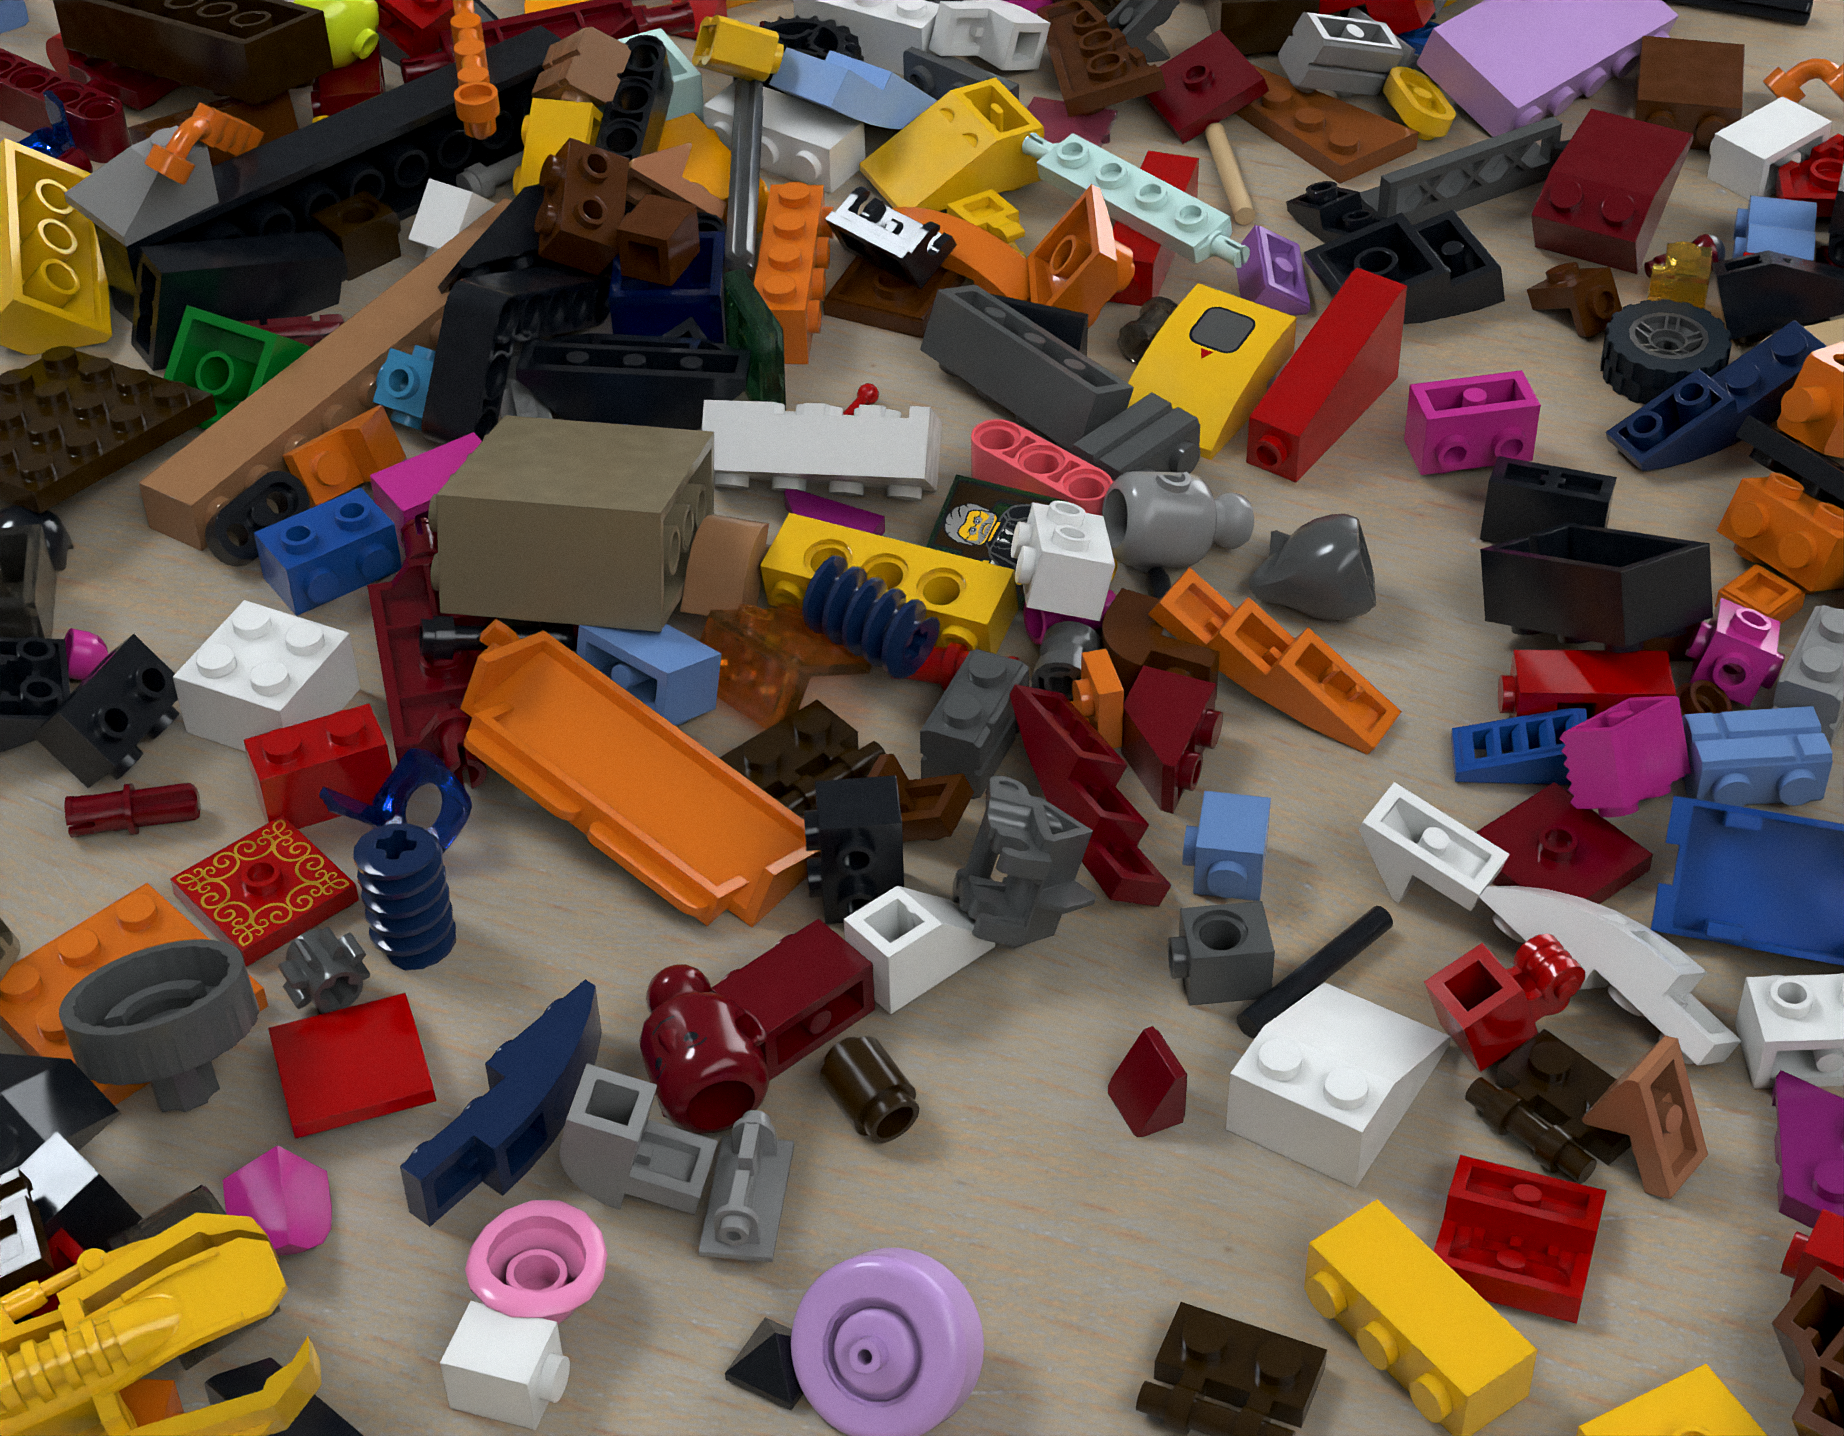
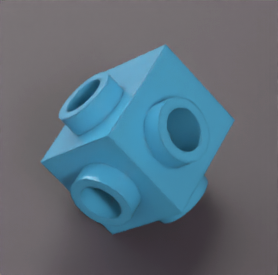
M415 345L411 355L390 348L386 362L378 372L376 380L377 389L372 401L393 409L390 420L422 431V417L436 351Z

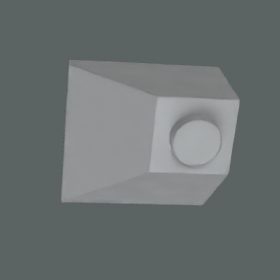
M177 125L172 128L160 129L154 132L150 138L130 146L64 193L66 202L124 246L131 245L219 203L208 146L199 140L192 147L186 160L195 165V168L185 185L164 176L144 164L154 143L166 147L174 132L178 129L179 126Z

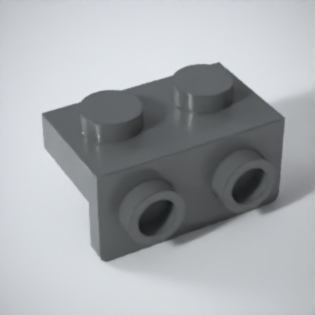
M910 47L903 53L904 80L937 101L950 90L995 77L1019 100L1018 83L955 57L940 56L938 54L935 56L915 47Z

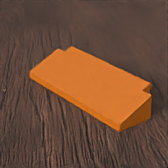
M543 630L478 656L460 708L472 717L464 739L465 748L551 814L560 819L567 820L583 832L592 845L678 910L687 915L694 916L704 925L709 926L719 915L728 909L750 927H753L808 877L806 858L819 857V850L806 851L805 828L802 818Z

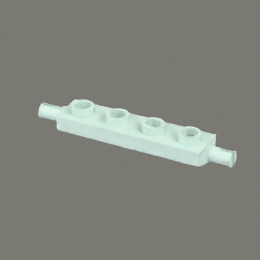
M1031 133L1030 138L1027 136L1023 141V153L1038 159L1036 163L1041 180L1076 199H1079L1091 184L1101 189L1109 217L1186 259L1198 263L1217 256L1232 264L1235 268H1241V263L1245 265L1250 255L1249 247L1230 239L1232 226L1229 215L1074 133L1059 144H1053L1036 133Z

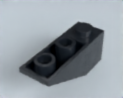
M536 184L524 187L439 284L438 288L441 294L450 292L454 284L462 278L561 264L538 256L540 233L535 231L534 226L537 212L544 201L545 187Z
M1769 250L1712 263L1723 321L1725 323L1724 326L1726 330L1730 331L1731 340L1740 338L1742 343L1759 342L1773 335V330L1781 329L1793 320L1804 327L1830 321V317L1844 314V268Z

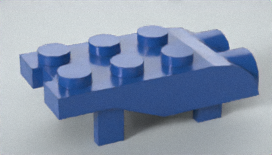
M1673 795L1665 843L1679 845L1672 884L1658 882L1650 929L1662 933L1844 966V824Z

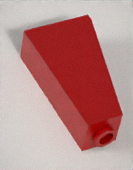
M1358 267L1350 274L1249 416L1246 463L1297 482L1398 378L1407 285Z

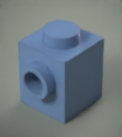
M1204 791L1199 827L1186 826L1182 865L1195 867L1193 894L1260 901L1268 842L1271 798Z

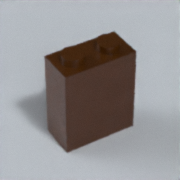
M1642 36L1635 82L1633 119L1692 133L1693 142L1690 149L1710 151V145L1715 137V133L1739 121L1742 116L1745 44Z

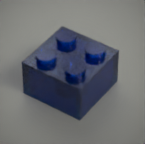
M725 231L699 232L700 252L672 287L621 275L620 256L618 253L613 259L609 291L613 334L663 336L692 316L708 340L725 344L729 298V272L726 267Z

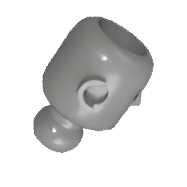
M1126 472L1110 485L1102 507V516H1104L1113 557L1120 563L1130 565L1144 573H1148L1153 567L1192 566L1206 556L1213 542L1222 548H1238L1249 541L1254 528L1253 508L1244 496L1238 493H1223L1214 499L1209 486L1203 479L1188 472Z

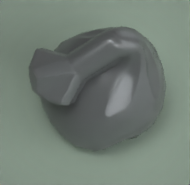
M1345 513L1331 514L1313 519L1299 527L1292 535L1277 530L1271 531L1269 557L1250 576L1249 589L1257 599L1285 606L1320 620H1347L1366 614L1376 606L1375 577L1359 519Z

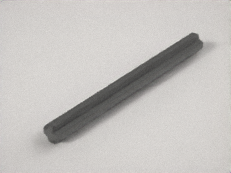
M741 79L735 85L725 242L726 267L733 273L738 270L748 273L755 266L764 100L763 84L755 79L750 82Z

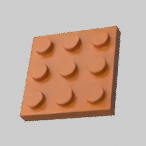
M145 883L11 965L0 982V1028L29 1056L71 1059L75 1063L60 1021L59 1008L65 996L77 983L104 965L136 951L176 941L210 939L152 886ZM249 975L260 1012L268 1007L264 987ZM91 1080L114 1106L150 1083L114 1085L101 1084Z

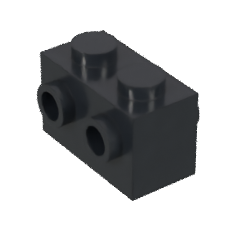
M132 634L89 673L34 731L32 736L87 788L91 787L108 773L115 780H118L144 754L136 746L146 734L152 740L155 739L180 714L172 706L178 700L173 681L175 673L135 634Z
M896 775L815 781L816 809L803 810L806 851L819 850V857L806 858L809 898L823 897L825 924L844 923L846 917L896 886L904 887L902 818Z

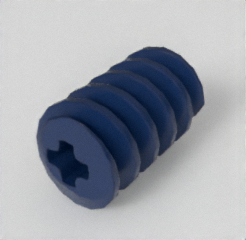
M840 555L831 556L817 569L805 592L802 607L804 623L811 631L824 634L830 642L836 645H844L851 654L863 656L872 666L883 667L890 676L899 679L913 675L924 664L933 650L941 625L936 617H930L925 620L926 606L922 601L912 599L906 603V594L901 589L891 588L887 591V584L879 577H872L867 580V573L863 568L852 566L848 569L847 561Z
M390 823L373 828L361 836L354 846L353 860L358 868V883L362 888L361 898L366 907L365 918L369 924L370 940L376 949L387 955L393 965L405 971L424 969L434 965L445 958L456 943V924L453 920V907L450 902L449 886L446 882V868L443 864L442 847L437 838L423 827L408 823Z

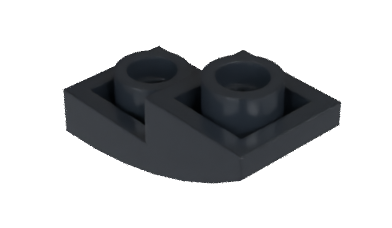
M1333 181L1311 184L1306 188L1305 194L1286 201L1287 211L1294 219L1324 243L1386 219V217L1375 215L1373 210L1362 209L1360 192L1337 187V183Z

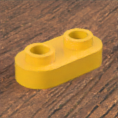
M1396 66L1391 68L1382 90L1388 99L1389 105L1396 110L1404 123L1407 124L1406 127L1418 131V138L1423 140H1433L1434 137L1446 136L1454 121L1456 112L1435 82L1425 74L1408 67Z

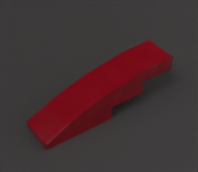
M1015 684L1009 696L1026 753L1047 802L1093 830L1082 863L1110 900L1159 907L1171 884L1137 847L1149 823L1116 788L1128 765L1063 693Z

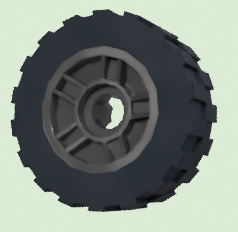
M1661 299V301L1644 300L1638 304H1629L1624 306L1622 311L1615 312L1611 316L1610 323H1607L1600 371H1603V379L1606 384L1609 383L1613 387L1612 390L1617 394H1622L1628 397V400L1637 404L1639 402L1647 404L1698 368L1707 376L1712 377L1728 366L1732 346L1731 333L1725 329V323L1720 318H1715L1711 315L1710 311L1694 307L1691 303H1679L1669 299Z

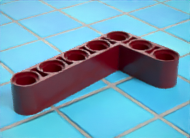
M0 48V121L66 150L74 146L76 150L81 149L91 161L98 163H107L132 146L121 100Z

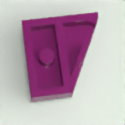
M1780 1070L1776 1076L1771 1095L1772 1106H1776L1777 1131L1774 1143L1775 1159L1780 1167V1176L1777 1183L1779 1213L1813 1229L1822 1209L1844 1217V1099Z

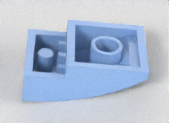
M787 47L783 54L780 68L777 74L773 75L769 85L791 96L864 123L889 129H903L937 101L891 71L831 50L824 61Z

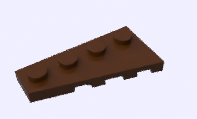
M1063 0L1036 9L1039 17L1051 23L1046 44L1069 118L1077 115H1093L1102 111L1106 106L1166 89L1162 70L1155 64L1150 66L1146 61L1145 54L1137 46L1131 48L1127 44L1125 35L1118 28L1111 29L1108 25L1107 17L1089 0Z

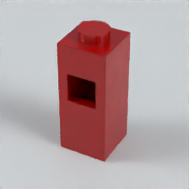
M1514 649L1510 675H1500L1498 682L1499 713H1509L1510 718L1561 709L1584 708L1586 709L1588 720L1628 698L1676 696L1668 651L1612 653L1605 650Z

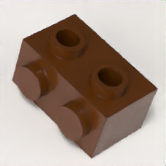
M569 138L555 156L552 154L548 155L543 163L539 177L540 186L545 187L544 201L537 212L534 226L535 231L540 233L538 256L597 276L619 253L617 228L625 215L629 158L573 138Z

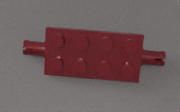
M589 0L483 22L482 29L486 49L540 25L561 39L585 27L589 28L592 26L618 40L661 28L667 35L685 31L691 32L695 29V20L688 0H681V2L648 9L644 4L633 6L631 0ZM451 29L439 32V45L442 52L400 59V69L404 84L455 62Z
M420 518L423 534L417 535L415 520L412 519L405 523L401 529L400 537L404 545L406 558L400 571L392 581L367 585L397 764L400 766L443 758L444 777L447 784L454 789L465 790L462 771L468 770L471 788L473 789L483 783L487 775L485 763L469 752L464 746V739L472 717L460 708L478 656L483 651L454 650L453 660H433V656H420L419 624L420 619H433V616H453L454 625L489 626L495 619L499 620V618L440 613L439 590H433L431 585L432 560L434 555L438 553L437 532L430 530L427 518Z

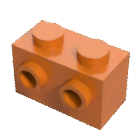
M1770 473L1769 477L1742 478L1716 530L1735 543L1734 551L1749 561L1758 564L1767 563L1782 573V579L1800 588L1806 594L1812 595L1815 591L1844 589V510L1835 505L1819 501L1804 492L1802 484L1783 474Z

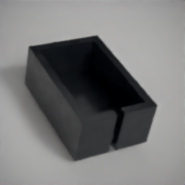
M1567 522L1531 533L1529 538L1518 537L1480 549L1485 621L1511 626L1512 633L1535 635L1545 632L1556 634L1557 641L1560 643L1580 644L1593 641L1603 643L1604 650L1607 652L1629 653L1641 650L1644 647L1643 641L1655 637L1672 638L1682 636L1687 633V626L1713 618L1710 543Z

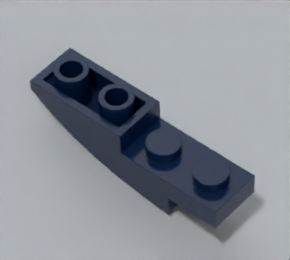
M1793 320L1712 377L1707 376L1698 368L1606 431L1607 440L1642 471L1664 469L1714 454L1742 441V439L1735 435L1748 415L1769 425L1777 421L1782 412V397L1789 389L1793 388L1805 359L1811 352L1827 346L1797 321Z
M585 979L565 997L552 1002L546 1008L543 1015L516 1038L503 1043L496 1050L492 1058L485 1063L490 1090L485 1095L479 1096L468 1103L459 1117L434 1138L418 1145L410 1154L408 1160L400 1165L408 1208L412 1215L430 1227L481 1182H484L503 1196L535 1165L553 1144L565 1126L586 1064L595 1065L602 1029L596 986Z

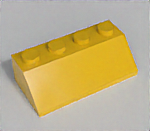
M6 138L0 142V345L30 356L42 354L58 346L76 348L105 343L112 337L109 289L95 226L91 220L69 205L64 195L65 192L92 173Z

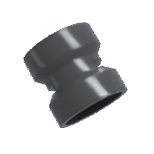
M1063 621L1049 627L1043 636L1040 646V657L1032 674V687L1063 693L1070 702L1073 701L1072 683L1074 680L1081 679V653L1102 649V639L1099 634L1090 626L1074 621Z

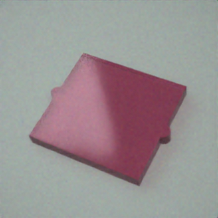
M1036 96L1033 97L1027 107L1031 114L1044 126V139L1053 144H1059L1074 133L1101 148L1103 144L1110 142V132L1118 116L1117 110L1104 108L1093 115H1077L1069 118L1064 101Z

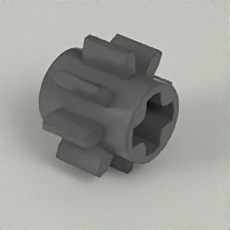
M330 927L307 931L291 943L286 954L287 961L280 963L278 966L287 980L283 988L298 1009L305 1007L311 1001L319 1014L347 1008L361 994L363 988L362 980L370 977V972L362 962L366 953L351 932L337 939Z

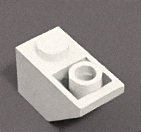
M901 886L894 887L844 919L845 941L873 963L874 1000L890 1014L995 947L994 942L979 939L972 934L976 921L951 900Z

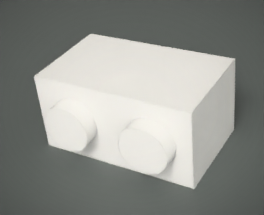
M1782 96L1715 133V137L1710 145L1711 159L1707 178L1748 200L1750 195L1769 197L1776 193L1775 182L1778 168L1791 160L1800 164L1810 158L1812 148L1829 139L1832 121Z

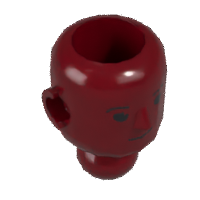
M677 964L666 967L658 972L651 979L646 992L647 1007L651 1014L643 1023L639 1042L650 1083L657 1085L655 1096L662 1110V1115L678 1128L695 1134L718 1133L731 1129L745 1112L757 1110L762 1105L768 1091L769 1076L767 1064L760 1047L767 1040L766 1032L758 1019L747 1009L740 1008L735 1001L728 997L711 992L709 979L699 969L686 964Z

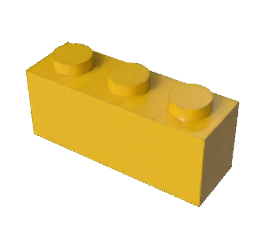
M1378 1199L1309 1242L1304 1290L1310 1302L1322 1316L1328 1319L1334 1318L1357 1341L1362 1354L1371 1365L1379 1370H1386L1410 1393L1414 1405L1426 1419L1433 1423H1440L1452 1436H1472L1529 1396L1538 1349Z

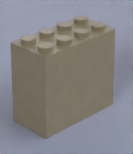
M505 415L492 431L484 436L479 446L472 453L468 454L466 461L455 473L450 475L447 483L437 494L432 496L428 513L429 527L432 532H437L438 553L434 555L431 565V585L433 590H439L440 613L661 632L683 596L689 554L696 532L704 518L714 514V432Z

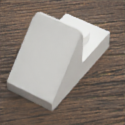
M1395 782L1371 810L1359 828V832L1392 899L1398 904L1419 878L1464 908L1472 911L1480 900L1479 896L1487 886L1492 884L1510 855Z

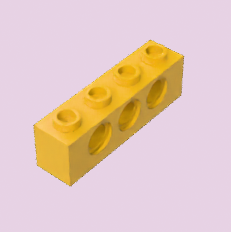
M790 512L760 565L768 604L777 606L785 612L796 614L803 612L805 592L817 569L831 556L840 555L847 561L848 569L852 566L863 568L867 573V580L872 577H879L887 584V591L891 588L901 589L906 594V603L912 599L922 601L926 606L925 620L930 617H936L941 624L938 638L934 645L947 648L953 642L965 644L968 651L979 649L997 654L1018 611L1014 569Z

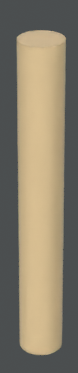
M1211 123L1205 129V136L1235 221L1240 225L1250 224L1255 219V211L1226 131L1222 124Z

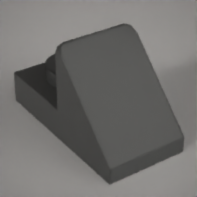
M1122 0L1107 16L1108 25L1111 29L1118 28L1125 35L1127 44L1131 48L1137 46L1145 54L1147 63L1164 61L1171 56L1154 29L1169 19L1180 1Z

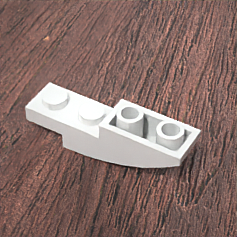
M1487 886L1479 896L1495 912L1493 916L1494 923L1512 939L1525 943L1540 934L1554 935L1562 944L1564 950H1567L1572 959H1575L1585 970V980L1580 989L1602 988L1610 983L1608 993L1614 1001L1634 1015H1644L1662 1032L1659 1040L1664 1036L1678 1038L1684 1063H1695L1699 1066L1724 1062L1740 1044L1741 1040L1690 993L1707 971L1678 947L1648 927L1608 907L1581 897L1549 889L1524 886Z

